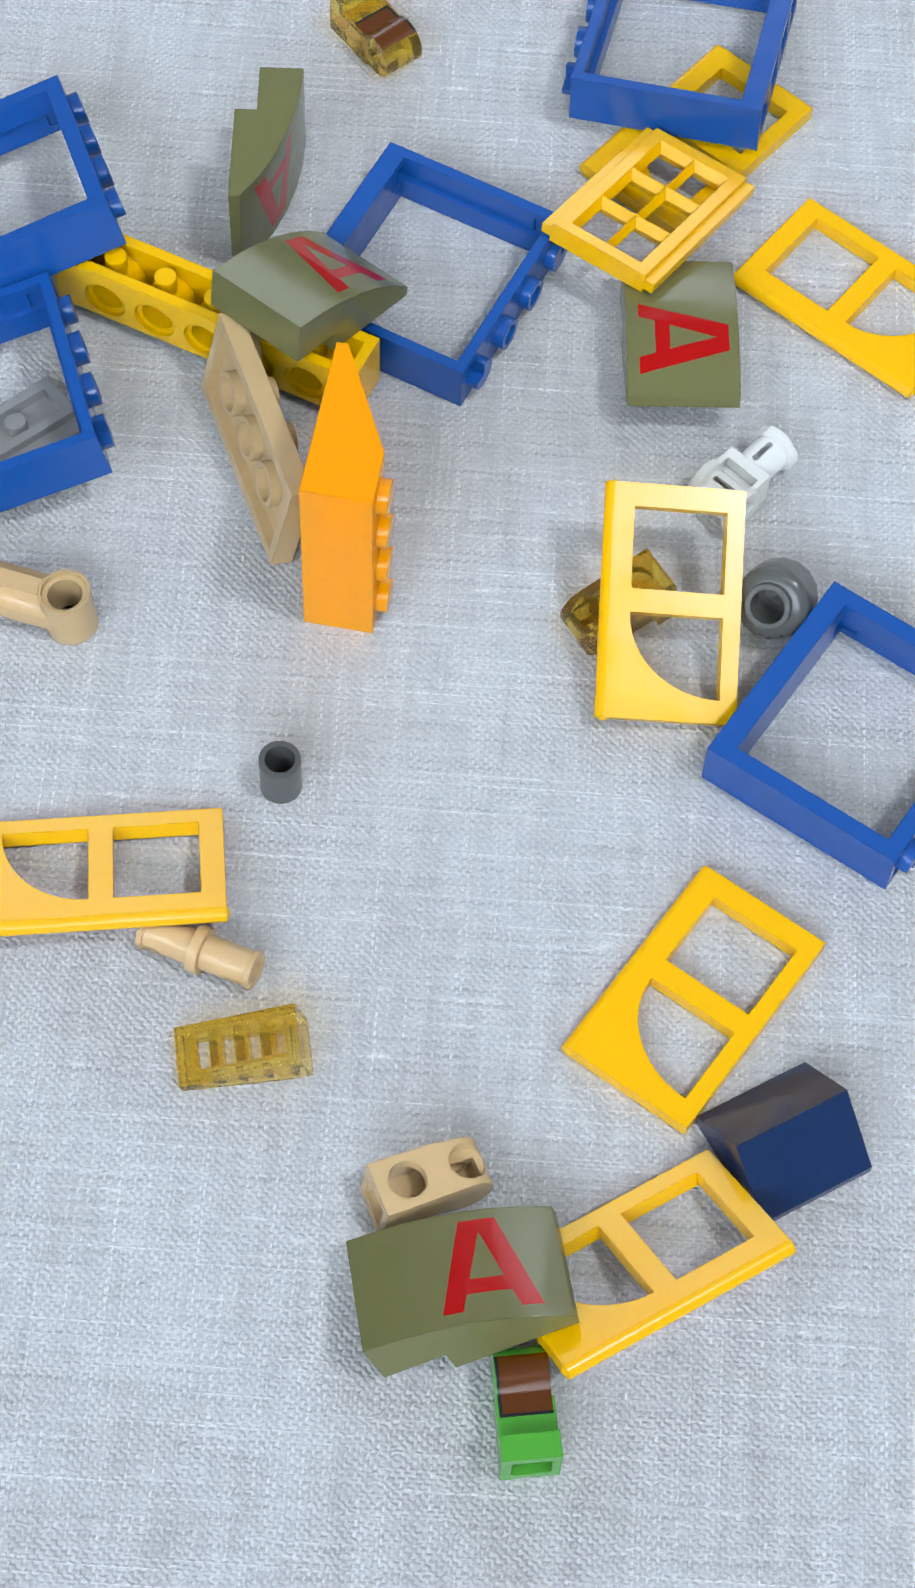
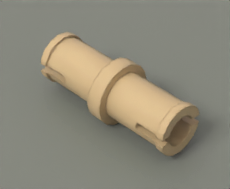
M204 924L200 925L197 929L189 925L140 927L136 933L135 945H137V948L147 949L183 963L184 970L198 976L204 971L241 985L247 990L253 989L257 984L265 963L264 952L255 951L217 936L214 928Z

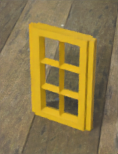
M647 127L543 221L541 231L550 235V241L640 292L646 290L652 294L753 195L755 186L747 183V177L677 138L658 128L653 131ZM657 157L681 170L666 186L642 173ZM690 176L716 189L701 204L675 191ZM628 184L653 197L637 214L611 200ZM662 203L687 216L671 233L646 220ZM597 212L623 225L607 242L581 228ZM632 231L658 245L641 262L615 248Z

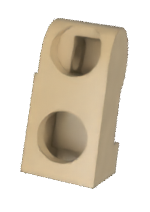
M459 1137L442 1143L437 1141L368 1163L362 1179L360 1192L375 1229L378 1231L414 1220L429 1218L446 1211H455L468 1207L487 1196L494 1188V1185L474 1138Z

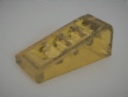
M295 1003L174 1028L179 1088L182 1091L284 1081L313 1075L308 1022L306 1016ZM277 1034H285L287 1052L278 1053ZM260 1036L262 1057L253 1059L251 1037ZM234 1039L235 1063L227 1064L225 1040ZM209 1041L211 1067L201 1069L198 1042Z

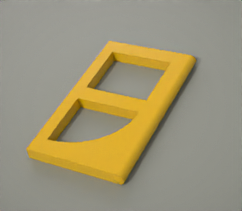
M715 45L669 87L704 93L721 78L744 94L751 66L722 46ZM775 83L768 111L780 119L761 135L757 151L745 149L740 154L727 145L673 137L747 177L811 119L813 108ZM622 127L579 165L580 172L588 179H591L635 139L642 130ZM647 166L642 173L651 177ZM630 184L615 196L616 199L636 213L653 199V197ZM706 185L691 200L701 204L716 189ZM662 203L646 220L671 233L687 216Z
M809 198L734 273L735 286L910 399L915 395V333L900 336L878 335L859 330L850 324L893 279L915 293V265ZM814 229L871 264L828 310H825L771 274Z
M616 479L605 481L594 718L602 721L615 719L724 727L737 710L746 491L627 482ZM635 509L724 516L720 595L631 588ZM630 614L719 621L716 700L704 699L685 693L657 675L646 663L636 646L630 624Z
M222 808L0 822V937L228 922L230 909L227 907ZM199 835L201 892L115 897L114 840ZM88 842V899L62 898L34 888L25 882L11 867L5 855L4 847Z
M702 866L563 1043L561 1049L567 1056L685 1135L696 1121V1117L703 1112L823 952L825 942L710 867ZM712 905L792 957L749 1014L669 962ZM650 986L730 1038L686 1098L671 1088L651 1064L640 1038L638 1012L644 994Z
M706 1149L560 1229L566 1257L601 1238L647 1293V1296L630 1302L611 1305H592L575 1302L579 1323L538 1337L536 1340L560 1369L561 1373L568 1380H571L796 1253L794 1243L710 1150ZM699 1185L747 1238V1241L676 1280L629 1223Z

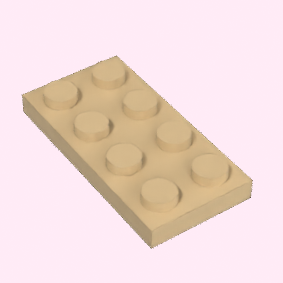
M219 313L201 387L270 565L292 562L299 538L301 537L299 488L304 472V466L298 454L296 430L291 422H286L279 406L280 396L277 383L273 377L267 376L261 361L262 351L258 336L253 332L250 333L247 328L226 314Z

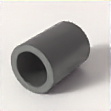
M274 741L267 744L260 751L258 757L261 792L266 799L273 803H289L295 800L302 790L300 752L293 744L286 741Z

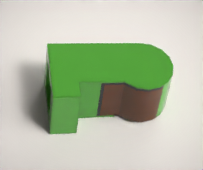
M539 1345L508 1348L492 1354L491 1377L499 1480L560 1475L563 1450L560 1429L558 1430L555 1397L551 1394L550 1370L546 1351Z

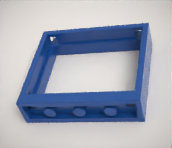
M588 0L586 22L589 24L588 27L579 26L574 46V58H577L576 63L567 62L566 78L562 87V93L570 95L569 118L642 131L647 127L653 131L658 128L671 136L757 151L796 11L797 0H692L767 13L742 100L599 75L623 0Z
M58 75L0 99V156L61 130L87 199L0 236V288L45 272H49L50 276L127 244L117 218L126 215V212L101 154V148L89 124V118L77 91L67 95Z
M390 142L326 235L361 256L402 196L529 251L458 361L373 323H369L361 329L363 332L380 338V371L461 407L472 388L479 390L484 385L491 370L494 354L498 348L502 350L508 348L517 329L518 317L524 309L528 311L533 309L542 291V280L549 270L556 272L559 269L567 250L550 241V235L541 231L543 221L553 211Z
M49 272L0 288V344L50 327L80 433L1 461L0 512L113 473L106 449L115 447V441L104 413L96 415L94 407L103 404V400L92 372H83L82 366L91 363L84 339L79 330L72 332L70 325L79 322L78 315L70 294L63 297L59 296Z
M834 581L708 746L701 777L876 885L886 889L899 869L907 874L910 868L915 867V803L890 838L887 839L748 754L839 632L915 675V628Z

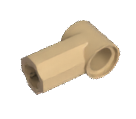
M0 561V616L47 629L55 641L64 645L80 644L93 636L97 630L99 619L89 581L83 574L69 569H62L47 574ZM76 605L73 608L62 610L66 606Z

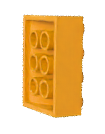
M336 342L299 488L304 622L373 633L377 613H388L393 590V578H389L394 547L389 545L393 530L394 513L389 512L393 498L394 479L385 478V452L349 344Z

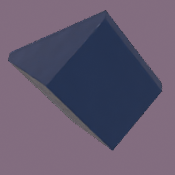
M806 1062L696 1117L695 1122L721 1164L773 1221L870 1172L872 1168L848 1090Z

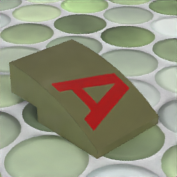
M260 67L257 109H235L228 189L232 257L271 237L285 215L297 188L306 145L303 68Z
M307 230L290 232L260 242L213 269L211 305L298 362L322 343L335 350L336 342H346L407 295L408 287L325 233Z
M685 261L652 294L646 290L640 292L621 281V350L627 406L740 408L739 326L732 262Z
M552 1206L499 1207L449 1213L399 1224L346 1241L362 1351L384 1377L445 1355L455 1367H459L579 1323L557 1214Z

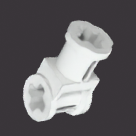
M761 426L754 434V441L740 453L731 446L718 459L709 460L697 471L688 486L746 491V523L755 512L757 506L766 499L770 480L780 470H790L798 461V453L790 438L783 431L775 426ZM715 515V516L718 517L720 520H722V522H721V528L723 529V527H724V516Z

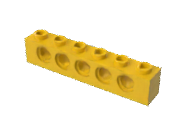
M123 234L127 244L55 274L60 297L70 294L75 305L208 359L219 313H223L211 305L213 270ZM360 330L344 343L349 344L366 398L368 399L380 379V338ZM258 336L262 351V364L267 376L275 379L278 389L320 406L334 350L322 343L297 362Z

